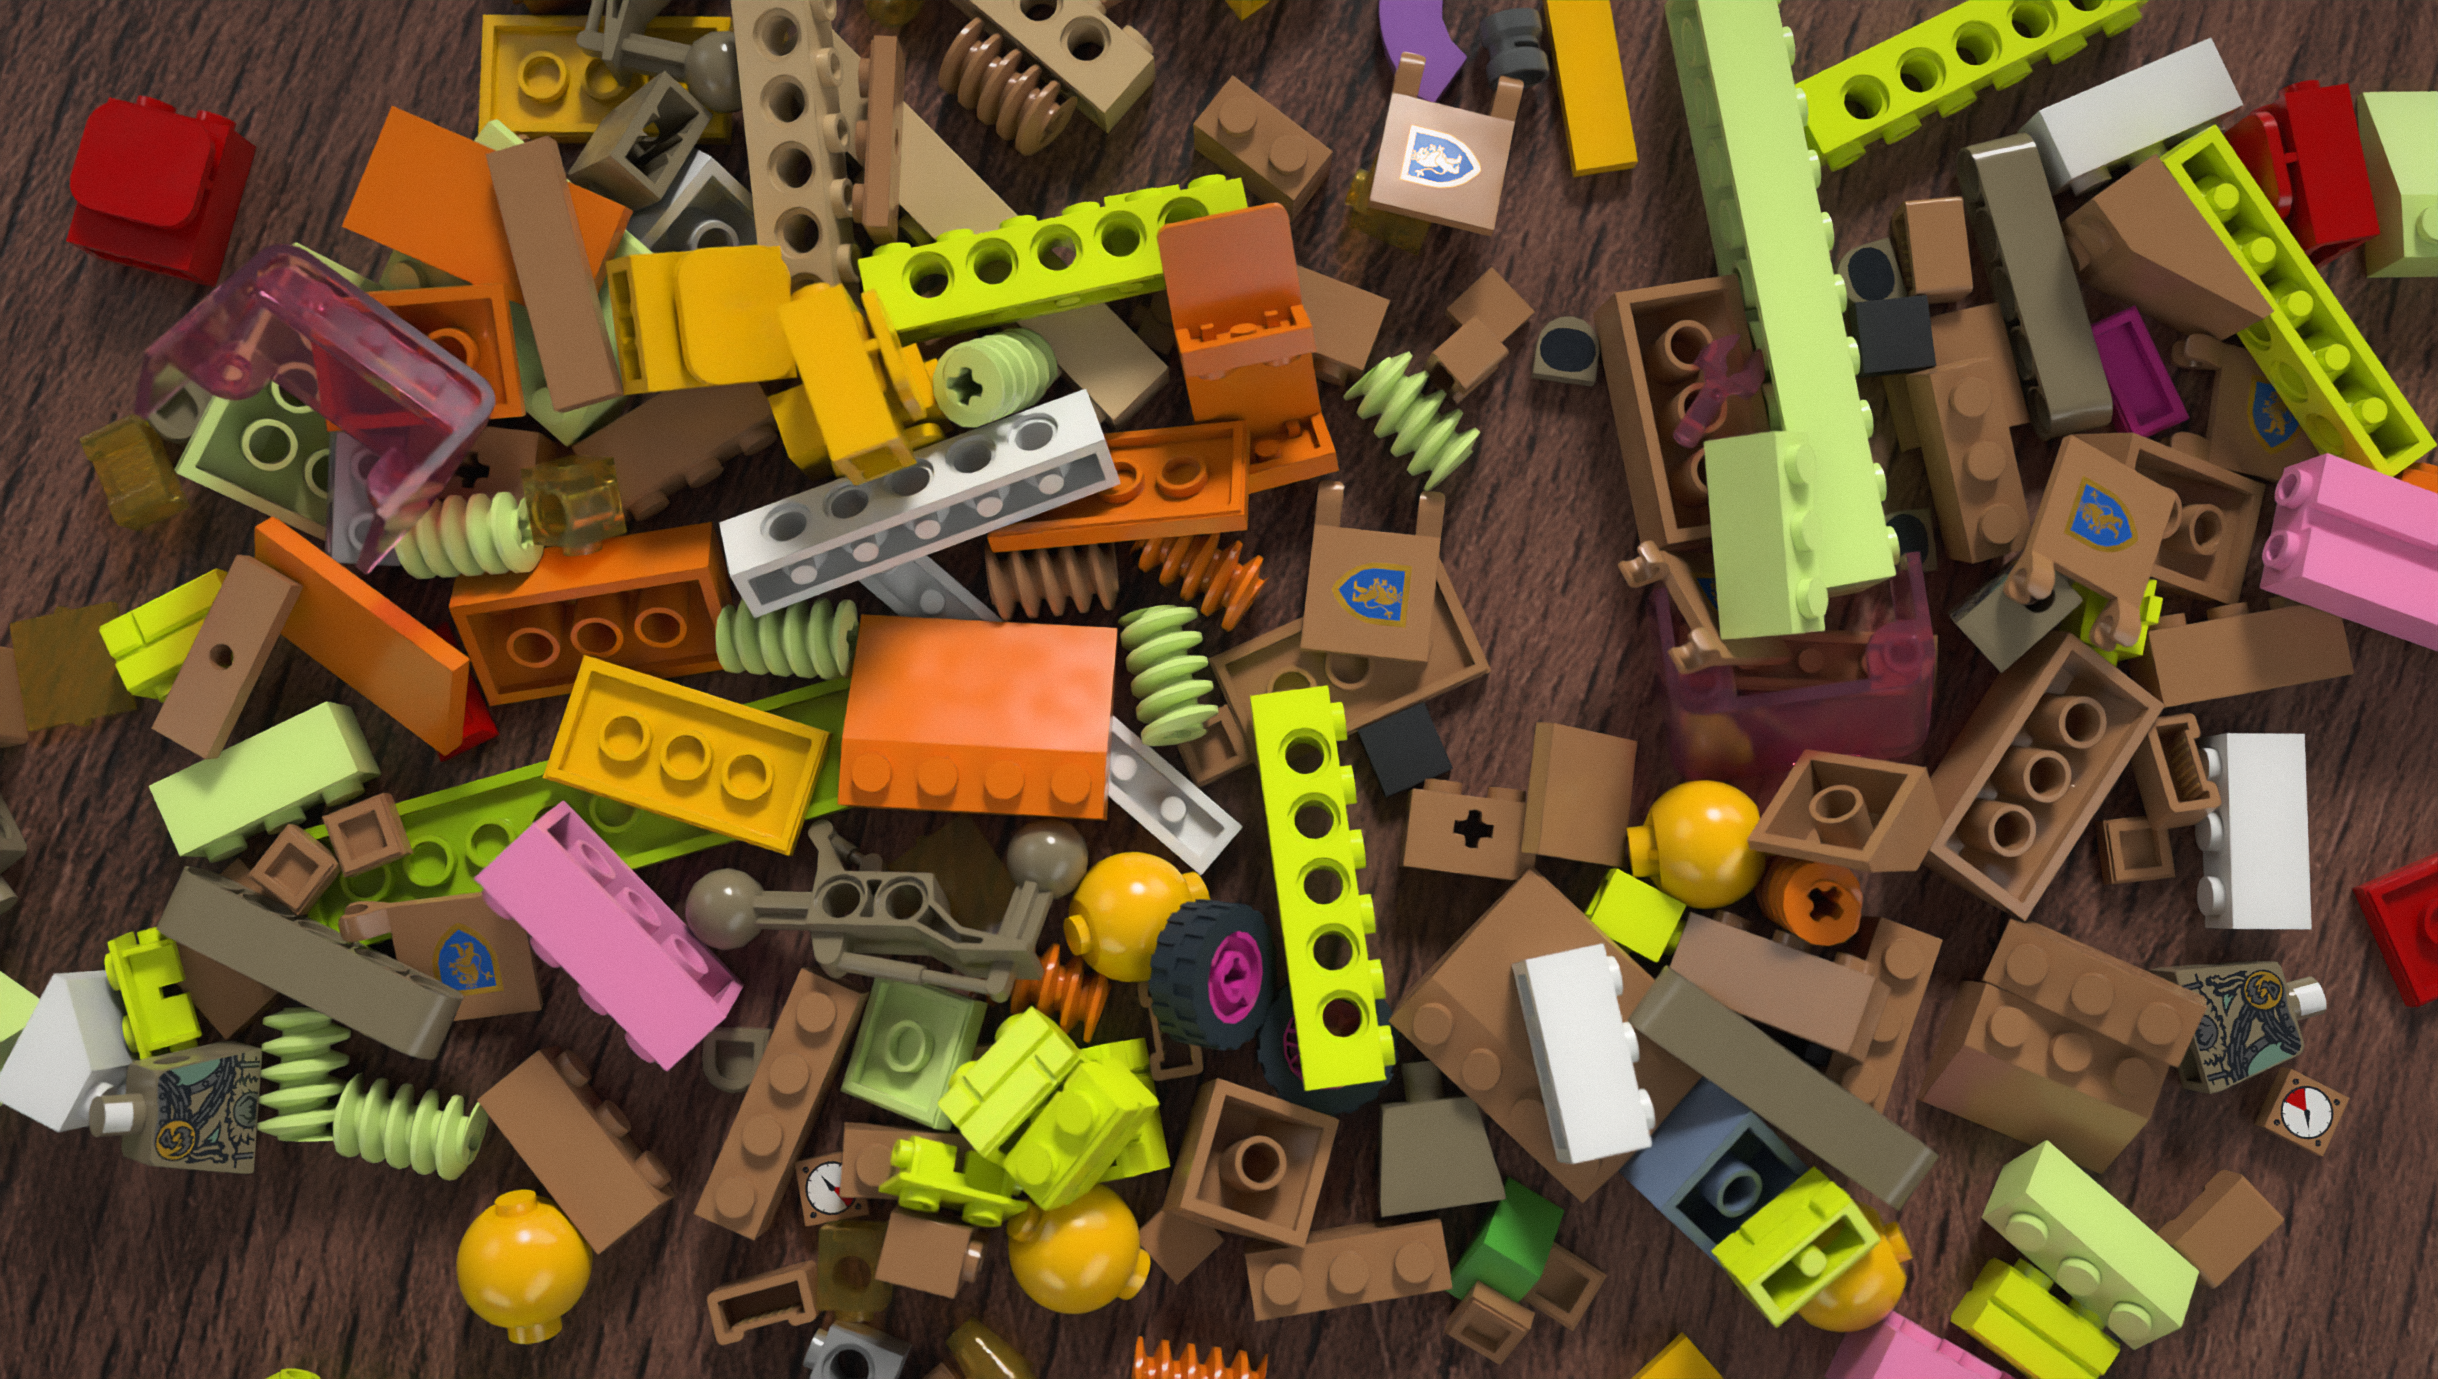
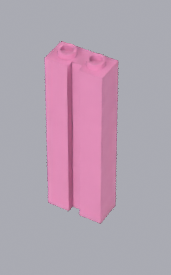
M2328 453L2284 468L2283 476L2280 478L2275 490L2277 506L2271 535L2266 541L2262 552L2264 569L2260 589L2438 652V494Z

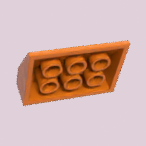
M861 614L842 735L838 804L860 808L1107 821L1118 628Z

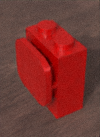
M2306 80L2280 89L2278 91V99L2271 104L2251 111L2249 115L2223 133V136L2315 269H2319L2378 236L2380 229L2349 85L2345 83L2320 87L2319 80Z
M137 96L135 103L109 97L107 103L97 107L88 117L70 175V190L77 201L66 242L97 259L215 288L256 146L236 132L237 124L224 116L198 110L196 117L192 118L176 114L177 109L151 97Z

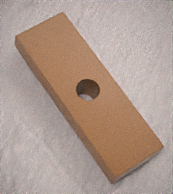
M874 35V40H871L870 58H860L858 68L859 93L861 98H868L867 121H857L855 130L856 156L858 160H865L864 184H854L852 214L854 222L863 224L874 244L884 245L897 243L906 59L897 36Z
M236 555L152 729L204 759L219 758L303 585L251 556ZM231 652H233V662H231Z

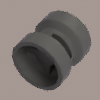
M1531 8L1508 9L1492 14L1479 23L1478 30L1481 46L1489 51L1490 61L1485 70L1488 86L1491 90L1496 91L1501 75L1522 80L1524 82L1523 89L1533 87L1549 78L1548 57L1545 52L1540 50L1538 43L1543 29L1540 13L1537 10Z

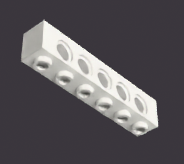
M1083 389L914 451L917 464L858 486H854L847 477H843L720 522L719 525L730 577L753 617L765 615L1121 484L1087 390Z

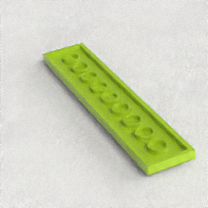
M842 676L836 680H827L743 704L833 733L804 822L854 808L838 804L842 735L852 677L845 679ZM547 760L396 803L395 805L413 854L356 877H344L341 871L309 911L308 917L340 932L339 918L345 915L346 907L354 902L376 901L393 903L482 892L484 888L474 878L533 823L563 800L633 871L739 840L545 779L543 775L548 763ZM325 824L304 829L336 854ZM391 932L358 942L372 946L393 939Z

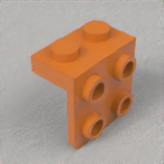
M1269 203L1163 225L1158 230L1157 243L1175 339L1186 378L1198 376L1204 380H1216L1232 375L1238 367L1258 363L1270 367L1285 366L1299 360L1302 354L1317 352L1313 326L1302 304L1289 216L1283 205Z
M1312 353L1302 354L1299 360L1285 366L1270 367L1258 363L1238 367L1232 375L1216 380H1204L1198 376L1186 378L1183 370L1195 425L1247 420L1250 431L1249 494L1339 471L1336 451L1321 412Z

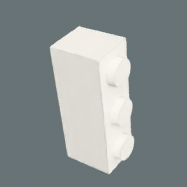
M2208 38L2039 110L2018 130V133L2026 132L2034 140L2051 196L2072 188L2077 197L2093 191L2112 180L2110 171L2127 164L2132 171L2154 154L2160 158L2168 152L2166 147L2187 140L2215 124L2223 133L2226 129L2222 121L2241 108L2243 103L2212 38Z
M2226 733L2200 737L2198 753L2207 781H2213L2217 785L2221 798V805L2195 825L2196 842L2203 851L2204 877L2200 879L2198 884L2197 901L2200 911L2205 915V928L2312 929L2305 734Z
M1604 943L1513 963L1512 968L1557 1162L1575 1164L1652 1146L1648 1130L1655 1128L1654 1110L1645 1089H1638L1632 1064L1639 1060L1638 1043L1629 1022H1622L1616 997L1623 993L1622 976L1616 959L1613 956L1607 957Z

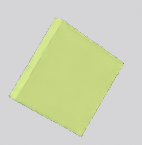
M875 977L840 1091L931 1128L950 1131L952 1121L937 1105V1102L949 1091L948 1082L954 1072L962 1065L971 1061L988 1003L938 985L925 983L920 986Z

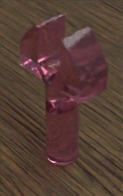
M1740 334L1729 335L1712 341L1701 350L1693 364L1704 371L1705 385L1673 433L1675 441L1681 446L1694 448L1728 396L1737 394L1742 399L1747 400L1755 395L1764 381L1765 366L1761 349H1757L1749 355L1740 373H1735L1729 378L1726 376L1728 370L1726 356L1739 340Z

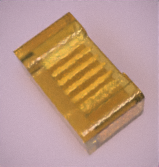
M132 413L79 438L85 455L93 463L108 497L107 505L113 519L119 526L138 532L190 508L189 501L159 434L154 431L145 418Z

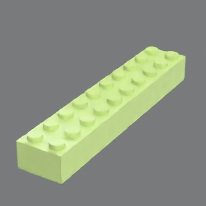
M1667 0L1664 7L1719 276L1737 274L1770 432H1808L1809 445L1814 451L1817 463L1816 476L1812 482L1815 513L1818 515L1822 525V542L1818 548L1820 576L1826 586L1828 598L1859 593L1896 576L1894 565L1899 563L1900 547L1895 530L1891 526L1886 527L1881 502L1886 499L1887 494L1886 479L1881 465L1873 463L1868 438H1871L1873 435L1872 412L1868 402L1860 400L1855 375H1858L1860 371L1859 349L1855 339L1846 335L1842 313L1847 308L1846 287L1840 274L1834 275L1829 253L1834 245L1833 224L1829 214L1820 210L1816 191L1821 183L1820 162L1815 150H1808L1803 128L1807 125L1808 121L1807 99L1802 88L1795 89L1791 66L1795 61L1794 37L1788 26L1782 27L1778 8L1781 0Z

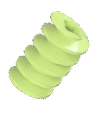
M1009 328L949 348L937 362L933 374V393L939 408L949 420L962 427H979L1037 404L1058 376L1057 359L1051 345L1039 333L1028 328Z
M1408 351L1393 358L1387 357L1358 380L1346 392L1343 398L1347 401L1365 395L1357 410V414L1362 419L1382 414L1373 432L1378 438L1386 437L1396 432L1399 433L1390 451L1395 457L1414 451L1415 455L1407 471L1412 476L1431 470L1432 473L1424 487L1425 491H1430L1473 453L1471 448L1480 431L1475 427L1459 434L1455 432L1463 412L1459 408L1443 415L1438 412L1446 393L1443 389L1426 396L1421 393L1430 375L1426 370L1410 377L1404 374L1413 357Z
M498 492L492 502L486 494H473L468 500V504L461 495L448 496L443 504L437 497H424L419 505L413 499H399L394 505L391 516V533L394 549L407 573L416 579L434 578L436 575L442 578L457 577L461 573L465 576L482 575L485 571L491 575L506 574L509 570L515 573L531 572L538 565L543 555V521L539 507L534 497L525 496L520 501L519 507L510 492Z
M742 598L737 611L733 605L728 604L722 609L717 618L716 651L719 662L725 671L731 673H741L747 670L752 674L764 675L771 671L772 674L781 677H787L795 673L799 677L809 679L818 674L821 678L827 680H836L842 676L848 679L852 677L860 626L857 608L852 600L843 599L839 603L834 617L830 600L818 598L814 602L810 613L809 605L805 599L789 605L787 610L784 607L754 618Z
M1159 605L1130 612L1121 617L1117 622L1126 627L1120 634L1122 647L1132 651L1125 659L1127 671L1133 675H1138L1131 682V691L1133 696L1142 699L1136 707V715L1139 721L1149 724L1141 731L1142 744L1147 746L1176 745L1198 739L1208 732V730L1203 728V722L1219 713L1218 706L1198 704L1197 698L1213 690V683L1208 680H1193L1192 677L1193 673L1208 666L1207 657L1187 654V649L1202 642V633L1182 630V625L1197 618L1196 608Z
M287 1007L283 1011L263 1018V1024L282 1031V1037L263 1043L261 1051L281 1057V1063L260 1070V1077L279 1083L280 1088L277 1091L259 1097V1104L278 1110V1116L258 1123L257 1130L277 1136V1140L333 1141V1129L326 1127V1124L334 1122L335 1110L338 1104L328 1101V1097L342 1093L348 1082L329 1075V1071L346 1066L349 1063V1056L330 1049V1045L350 1038L351 1030L332 1023L333 1018L310 1007Z
M362 1073L356 1074L344 1089L335 1110L333 1123V1141L336 1151L340 1155L353 1157L361 1152L362 1158L370 1163L381 1162L386 1158L387 1163L397 1169L406 1168L412 1164V1168L418 1174L423 1175L431 1174L437 1169L438 1175L444 1180L449 1181L457 1179L475 1160L488 1124V1114L479 1102H477L469 1117L463 1116V1096L454 1095L445 1110L441 1111L438 1110L439 1093L437 1090L430 1089L427 1090L419 1105H414V1087L408 1083L401 1085L394 1099H388L389 1081L382 1077L376 1079L368 1094L363 1093L364 1079Z

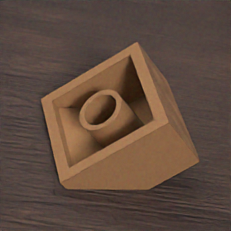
M1805 749L1749 835L1747 842L1752 850L1862 871H1917L1943 827L1944 822L1926 767Z
M1219 1078L1199 1085L1162 1211L1224 1232L1304 1249L1340 1119Z

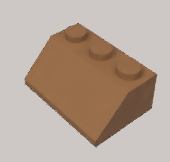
M1961 980L1917 1100L2033 1147L2048 1140L2073 1163L2102 1174L2150 1120L2170 1064L1988 983Z

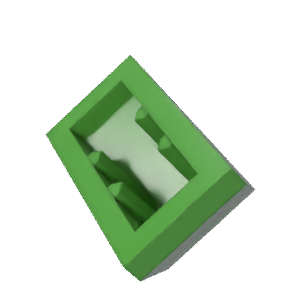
M1507 1175L1503 1182L1506 1199L1491 1202L1450 1273L1453 1289L1445 1291L1462 1300L1476 1281L1479 1280L1518 1303L1542 1276L1564 1210Z

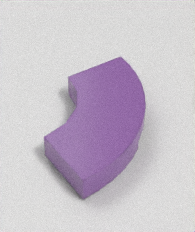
M1379 0L1378 18L1380 34L1385 49L1384 54L1394 76L1403 52L1424 56L1426 62L1417 98L1438 103L1467 61V56L1449 37L1442 19V0Z

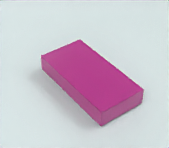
M2132 306L2090 325L2113 402L2111 420L2117 433H2135L2147 438L2190 418L2136 306Z

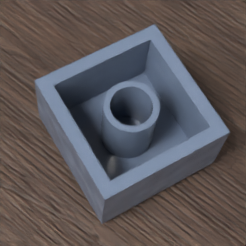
M1702 1076L1650 1135L1652 1146L1638 1149L1618 1172L1724 1270L1711 1250L1730 1234L1739 1230L1741 1225L1810 1169L1751 1109Z

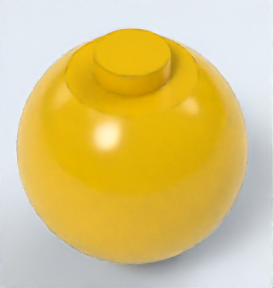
M1695 780L1671 788L1652 804L1643 826L1626 828L1632 877H1650L1661 892L1686 904L1687 907L1696 909L1720 908L1745 897L1763 877L1766 870L1765 857L1776 856V854L1749 848L1747 839L1760 820L1757 805L1752 799L1731 785L1713 780Z
M1125 852L1112 855L1091 867L1077 889L1074 890L1069 906V917L1065 918L1063 924L1067 944L1073 954L1076 956L1081 955L1090 967L1108 978L1122 982L1149 981L1152 967H1150L1151 957L1157 947L1156 940L1158 935L1167 925L1166 920L1173 912L1177 913L1181 909L1180 906L1187 901L1195 902V899L1210 900L1209 892L1204 881L1196 872L1191 871L1181 875L1171 863L1155 855L1142 852Z
M1096 1183L1088 1193L1082 1195L1071 1204H1063L1062 1207L1048 1211L1039 1207L1029 1197L1022 1200L1028 1203L1027 1210L1008 1219V1253L1014 1276L1026 1294L1045 1308L1067 1314L1091 1312L1109 1304L1116 1297L1123 1300L1131 1299L1140 1291L1146 1281L1150 1269V1256L1145 1250L1140 1248V1234L1135 1217L1125 1201L1117 1193L1101 1183Z
M532 1190L511 1191L496 1198L495 1204L482 1212L467 1229L460 1243L456 1260L459 1288L467 1304L476 1314L493 1325L507 1328L508 1338L511 1342L517 1344L541 1342L552 1338L561 1331V1315L565 1314L577 1303L586 1289L592 1271V1247L555 1200L536 1196V1193Z
M1856 1199L1852 1200L1882 1242L1797 1311L1809 1324L1828 1331H1858L1868 1328L1885 1318L1898 1303L1906 1284L1907 1276L1902 1262L1913 1259L1907 1240L1897 1220L1885 1224L1882 1216L1875 1208ZM1839 1218L1811 1243L1819 1250L1824 1249L1838 1237L1845 1227V1223Z

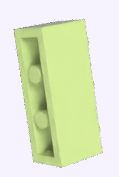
M1772 431L1704 441L1721 640L1825 631L1824 615L1828 607V594L1820 576L1818 552L1822 542V525L1818 515L1815 513L1812 482L1816 476L1817 463L1814 451L1809 445L1808 432Z
M326 701L223 750L217 759H204L150 785L149 788L179 855L207 857L209 862L213 863L243 852L248 848L245 839L264 830H267L268 834L272 835L281 833L288 824L300 825L307 819L304 811L325 802L328 807L336 806L360 796L365 792L362 784L381 775V772L351 706Z
M2048 1140L2003 1165L1982 1219L2087 1310L2097 1314L2102 1323L2133 1350L2182 1328L2199 1271Z

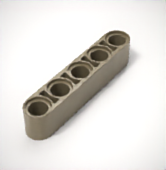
M2022 132L1961 148L1956 162L1959 185L1993 300L2000 304L2032 429L2039 439L2049 441L2108 425L2113 415L2110 389L2034 140L2029 134Z
M184 867L157 925V930L163 935L393 1049L422 1059L433 1060L437 1057L464 999L463 994L445 983L358 941L346 942L342 939L340 932L305 915H297L288 907L227 877L198 867Z
M1667 965L1627 1019L1630 1024L1658 1045L1899 1211L1939 1158L1937 1153Z

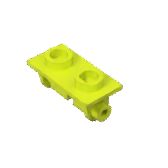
M157 927L137 932L140 944H137L134 932L126 933L108 941L110 953H107L105 956V971L111 987L115 991L121 990L128 1015L123 1017L122 1027L124 1038L130 1051L133 1053L139 1052L140 1059L167 1054L166 1047L168 1046L171 1053L199 1047L196 1038L203 1034L190 992L165 998L162 986L186 980L176 941L160 933Z
M914 1135L908 1141L897 1139L890 1162L892 1166L900 1167L899 1173L882 1183L878 1191L898 1196V1204L914 1211L935 1212L939 1210V1206L962 1212L961 1219L963 1221L983 1227L1001 1226L1003 1221L1027 1210L1028 1205L1027 1202L1011 1199L1012 1195L1019 1196L1023 1188L1005 1168L987 1160L978 1152L969 1150L965 1153L962 1173L954 1172L957 1153L956 1146Z

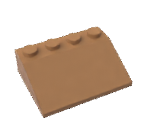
M1531 866L1402 996L1388 1021L1583 1203L1614 1175L1637 1150L1575 1164L1557 1162L1512 964L1604 943L1607 957L1613 956L1616 959L1622 976L1623 993L1616 997L1623 1023L1628 1022L1627 1019L1655 980ZM1631 1024L1639 1048V1060L1632 1063L1638 1089H1645L1647 1091L1655 1115V1128L1648 1130L1649 1135H1651L1703 1075L1658 1045Z

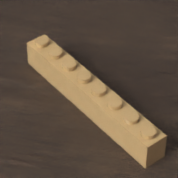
M832 29L833 44L840 54L844 73L842 85L838 87L840 111L845 116L850 130V147L845 152V159L859 172L853 178L854 182L864 184L865 160L857 159L855 149L857 121H867L868 98H861L859 93L858 68L860 57ZM798 32L783 44L786 54H789L796 46ZM801 90L797 91L791 100L790 111L793 119L802 114L804 110L805 99ZM904 102L898 212L902 216L898 220V227L918 247L936 243L938 235L951 230L970 229L974 231V234L998 230L999 224L1002 221L1018 216ZM1049 250L1044 255L1041 263L1044 267L1054 271L1063 270L1068 267L1052 250ZM1002 260L991 261L982 268L979 279L987 284H999L1009 277L1012 266ZM1105 303L996 326L1000 331L1009 328H1028L1039 333L1051 345L1057 359L1058 376L1055 381L1061 376L1076 392L1086 389L1099 424L1105 421L1115 432H1118L1170 382L1169 367Z

